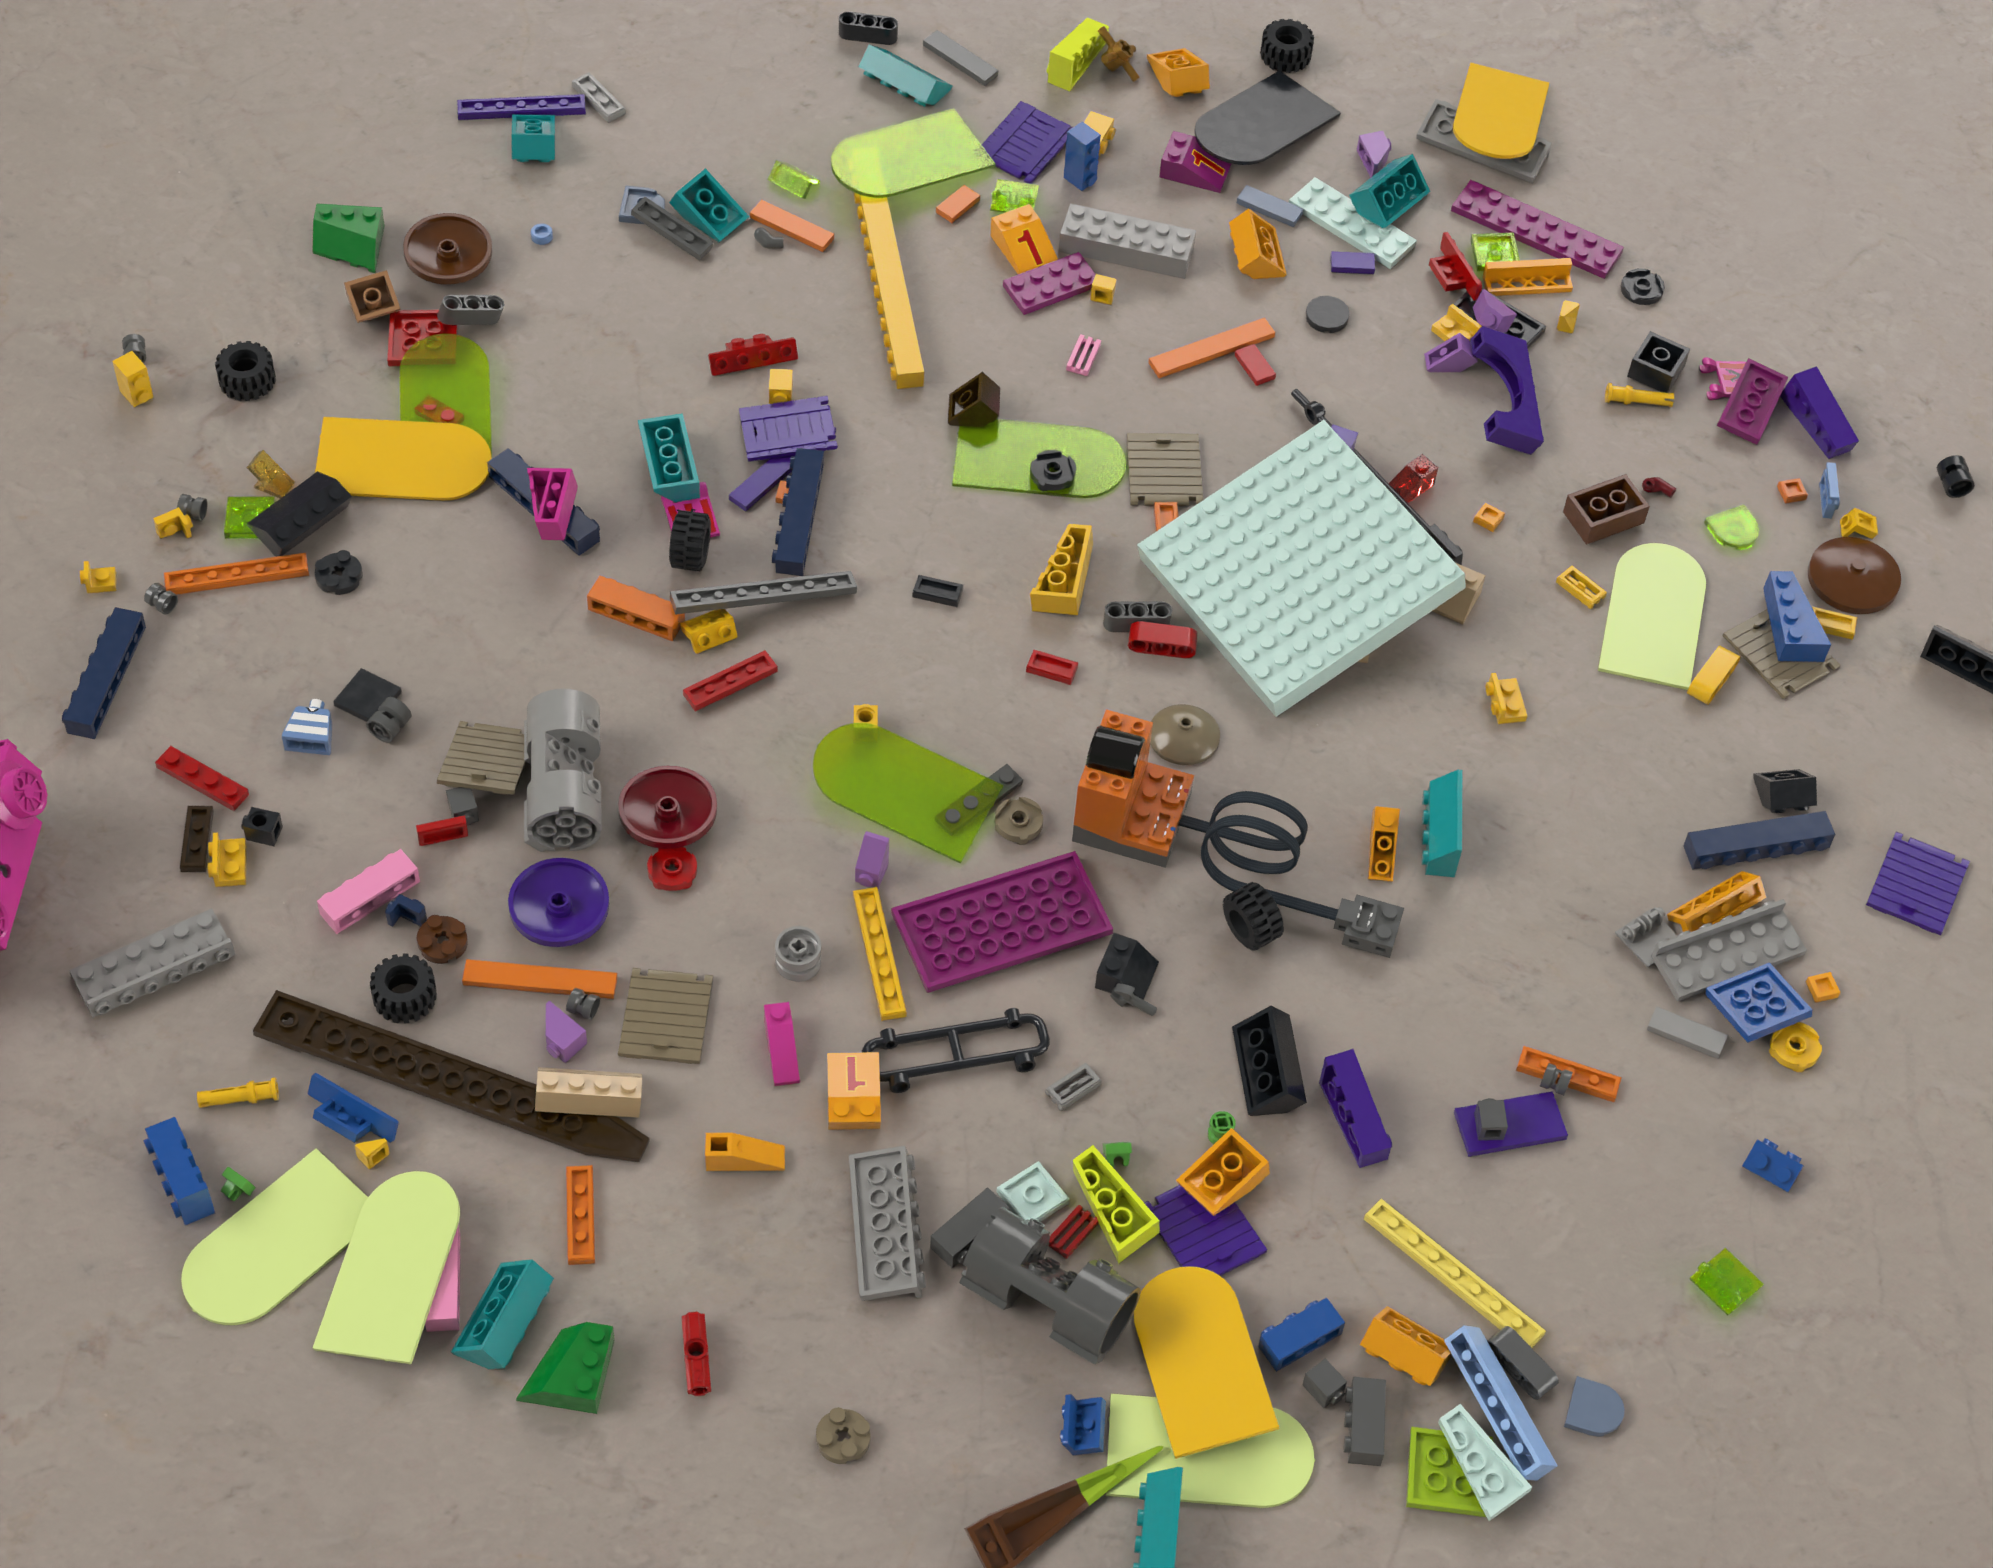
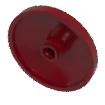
M657 766L638 773L626 783L619 796V818L625 831L636 841L644 845L660 849L680 848L698 841L711 829L717 815V798L711 784L699 773L680 766Z

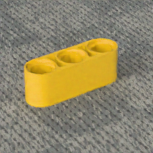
M1719 645L1690 684L1687 694L1709 705L1733 673L1741 657Z

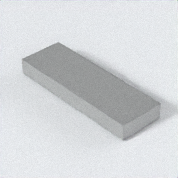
M590 73L572 81V87L579 94H585V100L608 123L626 114L625 107Z
M1657 1006L1647 1028L1650 1032L1717 1059L1728 1036Z

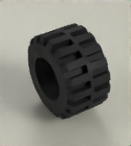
M1280 19L1279 21H1273L1272 24H1268L1263 31L1260 51L1264 64L1269 65V68L1272 70L1276 69L1286 73L1291 71L1298 72L1299 69L1303 70L1306 68V65L1310 63L1313 51L1314 35H1312V30L1308 29L1306 24H1301L1298 20L1293 21V19Z
M239 341L235 345H228L227 349L223 348L220 351L221 354L217 355V361L215 362L221 391L224 394L227 393L229 398L235 397V400L238 401L241 399L250 401L253 398L257 400L259 396L267 395V390L271 391L276 381L270 351L265 346H261L260 343L255 342L253 344L251 341H246V343Z
M684 510L678 511L673 522L669 546V560L672 568L698 572L703 569L708 555L711 534V521L708 514Z
M1250 882L1223 898V911L1227 924L1234 936L1247 949L1256 951L1283 935L1284 923L1281 912L1273 897L1258 883Z
M403 953V956L398 957L395 954L392 955V959H383L382 965H376L375 972H372L370 976V989L374 1007H376L379 1015L383 1014V1018L386 1020L392 1018L393 1023L404 1021V1024L409 1023V1020L414 1019L416 1022L420 1020L421 1015L426 1016L429 1014L428 1008L433 1009L435 1005L434 1000L437 999V990L433 970L424 959L420 961L417 955L409 957L408 953ZM401 984H412L415 986L414 989L406 993L392 992L393 988Z

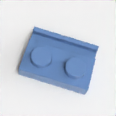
M1827 462V469L1823 471L1819 487L1822 517L1832 519L1834 511L1839 508L1840 497L1836 463Z

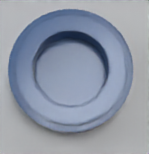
M547 224L533 226L531 229L532 241L539 245L548 244L553 239L552 228Z

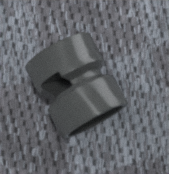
M387 697L379 706L378 711L374 712L367 721L366 726L369 732L377 739L389 743L399 733L400 728H403L410 720L412 714L402 701L394 697Z

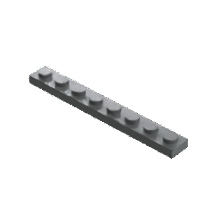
M845 571L670 591V601L676 615L856 594L857 584L852 572Z

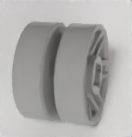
M794 926L785 929L779 934L775 943V963L780 975L790 981L801 982L811 979L818 973L821 967V941L813 930L803 926Z

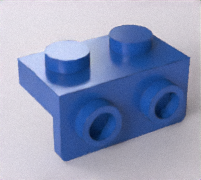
M1764 1138L1763 1142L1757 1139L1742 1167L1789 1193L1804 1165L1800 1164L1802 1158L1789 1151L1784 1155L1776 1150L1778 1148L1777 1144Z
M1072 1394L1065 1395V1404L1062 1406L1064 1428L1061 1430L1060 1439L1062 1445L1072 1455L1104 1451L1106 1401L1102 1397L1076 1400Z

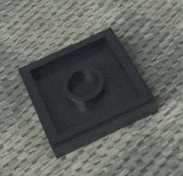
M361 668L333 702L335 707L367 722L374 712L378 711L379 706L387 697L397 699L402 690L401 687Z

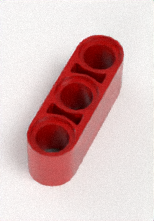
M1137 621L1130 626L1128 648L1137 653L1192 658L1196 654L1198 633L1190 627Z

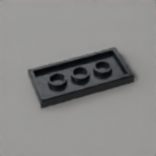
M1466 291L1454 305L1477 321L1473 311L1476 301H1473ZM1493 295L1517 313L1505 334L1526 340L1527 347L1529 348L1545 332L1546 326Z

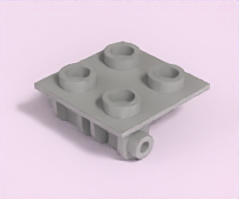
M1661 907L1649 909L1615 931V934L1647 968L1655 963L1651 955L1656 944L1662 939L1669 938L1671 940L1678 936L1663 921L1665 911Z

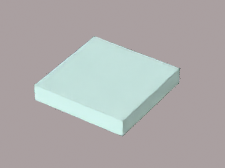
M1039 1161L996 1189L998 1195L1010 1207L1011 1211L1024 1220L1033 1218L1041 1222L1070 1202L1069 1197Z

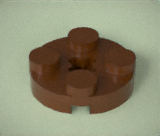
M431 915L417 932L418 948L422 956L432 963L444 964L454 957L458 959L464 954L468 946V937L464 923L453 917ZM441 936H446V938L449 940H444L442 943H438L437 938Z

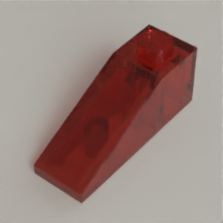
M1421 454L1408 463L1389 484L1409 503L1435 485L1438 466Z

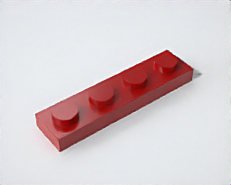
M766 650L683 689V696L696 712L778 672V666Z
M171 745L155 762L156 768L232 811H235L249 796V790L246 787Z

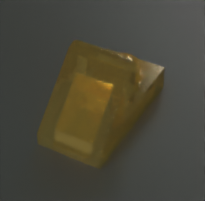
M264 450L259 451L246 467L258 479V482L254 485L255 489L279 499L285 496L295 484V481Z

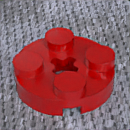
M685 847L674 849L658 848V852L653 856L651 854L647 862L649 879L658 890L677 891L688 889L692 886V881L697 875L696 858L693 853L691 855L690 852L686 851ZM670 864H675V868L678 869L669 871L666 868H669Z

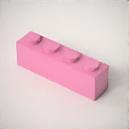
M401 849L395 853H390L382 861L374 866L367 867L353 879L346 880L337 889L325 893L317 900L319 913L333 931L338 934L399 894L420 882L418 868Z
M459 1224L425 1323L427 1332L455 1331L460 1328Z

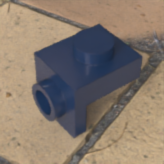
M401 894L394 901H391L385 910L387 923L392 927L400 917L420 927L427 921L425 906L419 900H411Z

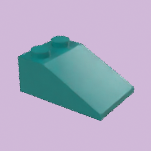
M512 115V159H516L518 162L538 160L544 163L555 160V115Z
M706 168L678 190L669 202L683 219L718 243L749 218V215Z

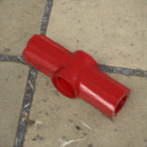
M698 1311L688 1312L686 1315L681 1316L687 1392L694 1396H704L711 1392L705 1314H701ZM699 1351L702 1353L700 1356L690 1355L692 1352Z

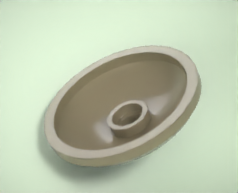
M1186 704L1172 705L1159 711L1151 720L1153 728L1150 745L1161 758L1178 765L1198 764L1209 759L1218 748L1220 741L1218 724L1208 712L1199 707Z

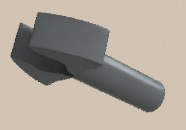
M1117 983L1116 987L1113 988L1110 996L1121 1007L1125 1003H1129L1151 1016L1155 1015L1157 1007L1133 994L1134 987Z

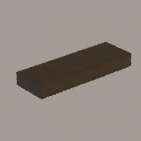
M213 806L187 807L180 860L181 872H206L208 842H210L214 813Z

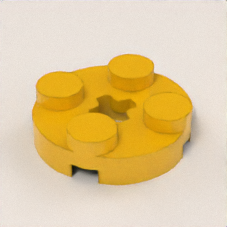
M1798 1022L1773 1032L1770 1039L1769 1053L1781 1065L1795 1072H1803L1818 1061L1822 1052V1045L1820 1046L1818 1033L1812 1027ZM1796 1042L1799 1043V1044H1800V1046H1799L1800 1049L1797 1050V1049L1792 1048L1791 1045H1790V1043H1791V1044H1795Z

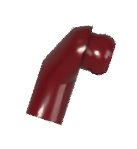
M1660 477L1646 478L1642 483L1643 490L1648 493L1662 492L1671 498L1676 492L1675 487Z

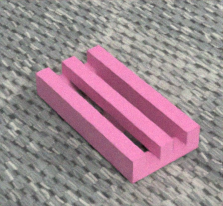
M1080 334L1067 363L1066 370L1088 376L1101 346V340L1097 339L1095 342L1092 337L1085 339V335ZM1082 345H1085L1076 367H1073ZM1093 347L1084 370L1080 369L1089 348Z

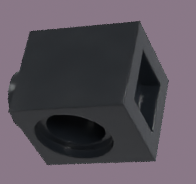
M251 807L248 815L243 817L241 828L244 830L247 841L275 846L283 825L280 813Z

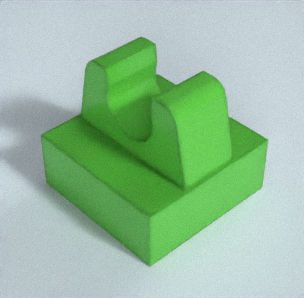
M1131 1142L1102 1143L1103 1154H1105L1106 1160L1112 1167H1114V1158L1117 1156L1122 1158L1123 1166L1129 1165L1130 1153H1132Z
M227 1167L222 1173V1176L227 1181L222 1187L221 1192L232 1201H235L243 1192L250 1196L256 1188L230 1167Z

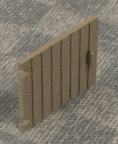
M1127 433L1130 505H1138V500H1144L1145 505H1154V502H1177V506H1189V501H1196L1197 505L1203 501L1198 434Z
M1768 609L1723 633V637L1769 683L1782 699L1790 695L1786 689L1789 688L1795 693L1829 674L1827 666L1833 671L1840 667V664L1829 652L1824 662L1778 661Z
M460 721L438 775L437 784L514 795L526 761H524V734H521L522 730L475 723L474 727H469L468 722Z
M633 968L618 1056L700 1064L713 975H705L704 981H697L698 974L648 969L647 976L640 975L641 968Z

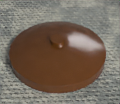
M440 213L421 219L409 229L403 243L404 258L409 269L423 280L441 285L459 284L477 277L487 268L492 257V241L486 228L475 219L457 213Z
M1839 537L1826 541L1815 550L1808 566V579L1817 596L1831 607L1846 613L1871 614L1881 611L1894 601L1901 586V572L1895 559L1879 545L1862 538Z

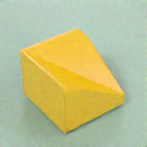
M1096 274L1092 283L1090 300L1112 305L1116 279Z
M1563 301L1557 324L1558 331L1573 333L1580 307L1579 303Z
M385 1138L355 1145L357 1158L368 1169L373 1168L390 1154Z

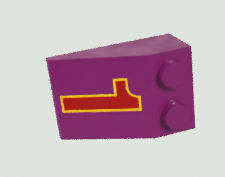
M1173 131L1161 159L1159 177L1221 193L1232 163L1221 161L1205 152L1194 136Z

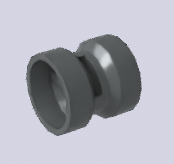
M139 334L125 336L122 340L123 355L133 351L144 363L146 361L145 339Z
M182 494L178 500L177 508L179 507L184 515L188 514L193 519L202 521L207 513L208 502L206 498L197 497L195 499L191 495Z
M154 583L147 589L144 601L150 606H156L157 610L165 615L174 610L178 603V596L172 591H166V588L160 583Z
M574 988L568 998L566 1011L573 1014L580 1013L583 1018L592 1020L599 1008L600 997L594 994L587 995L584 993V990Z
M1548 1063L1540 1087L1555 1089L1556 1093L1564 1096L1573 1072L1566 1069L1561 1071L1555 1065ZM1560 1075L1559 1080H1558V1083H1557V1085H1556L1555 1082H1556L1557 1076Z

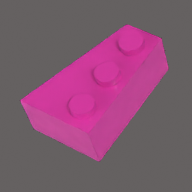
M527 468L535 523L541 540H564L578 488L572 469Z

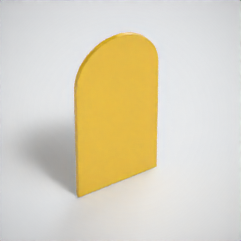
M1470 62L1453 123L1455 137L1470 150L1488 157L1512 159L1528 154L1534 147L1549 82Z
M323 417L315 473L318 471L337 479L351 496L448 501L470 495L480 488L489 476L487 462L492 457L485 439L473 429L459 424Z
M1200 1267L1173 1268L1149 1281L1140 1293L1139 1301L1134 1310V1323L1175 1459L1279 1430L1275 1412L1238 1299L1229 1283L1218 1274Z

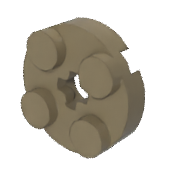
M1019 797V800L1012 801L1009 798L1004 800L996 809L995 830L1009 841L1025 845L1029 840L1037 837L1043 828L1042 810L1035 801L1029 798ZM1023 817L1024 819L1022 823H1017L1013 818Z
M839 1407L834 1408L817 1425L816 1442L819 1451L830 1462L847 1464V1461L854 1459L856 1461L862 1458L869 1448L871 1438L870 1424L862 1415L853 1410ZM848 1432V1436L851 1437L849 1440L844 1439L842 1442L838 1440L839 1436L837 1433Z

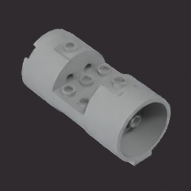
M573 689L549 690L535 696L527 706V720L524 721V761L531 764V781L527 786V800L524 801V842L540 852L544 850L555 851V847H570V851H578L593 845L600 838L602 830L600 781L593 777V762L599 757L601 751L600 706L587 693Z

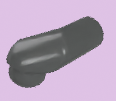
M762 227L755 230L754 237L762 247L784 248L783 237H772Z

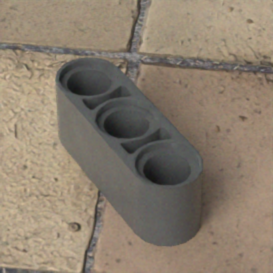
M446 295L442 300L437 317L442 323L447 325H493L498 323L505 303L503 299L496 295Z
M1162 601L1110 602L1105 606L1103 626L1110 632H1130L1131 624L1137 621L1170 625L1172 607L1170 604Z
M1505 1326L1487 1340L1500 1365L1533 1399H1540L1559 1383L1556 1373L1513 1328Z

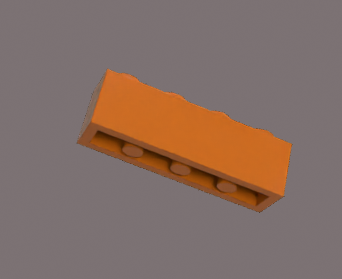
M599 576L587 594L588 610L670 641L675 639L681 629L680 623L685 622V613L675 615L670 601L662 599L655 594L638 590L634 586L619 583L612 578Z

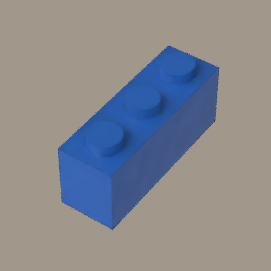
M1083 121L1067 131L1063 177L1081 191L1088 186H1092L1097 180L1101 138L1098 132Z
M1327 1297L1319 1302L1315 1300L1308 1304L1304 1311L1288 1315L1283 1320V1323L1276 1327L1271 1325L1264 1329L1261 1333L1258 1347L1277 1372L1340 1336L1343 1332L1345 1321Z

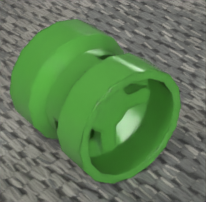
M1219 1111L1212 1115L1208 1128V1138L1211 1143L1215 1144L1231 1128L1235 1129V1119L1230 1113Z

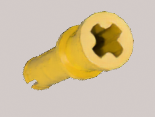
M1607 383L1605 390V403L1618 401L1628 405L1631 402L1669 407H1672L1674 403L1673 401L1665 400L1674 399V393L1633 389L1630 385L1621 387L1614 386L1612 383Z
M276 1077L271 1078L270 1081L256 1083L252 1080L247 1082L246 1085L197 1091L199 1108L249 1101V1103L255 1104L258 1100L272 1098L274 1101L279 1100Z

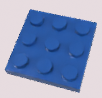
M1770 962L1706 988L1705 995L1747 1043L1812 1017V1008Z

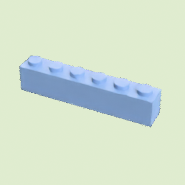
M1463 1325L1444 1341L1515 1468L1526 1480L1538 1481L1558 1465L1479 1327Z

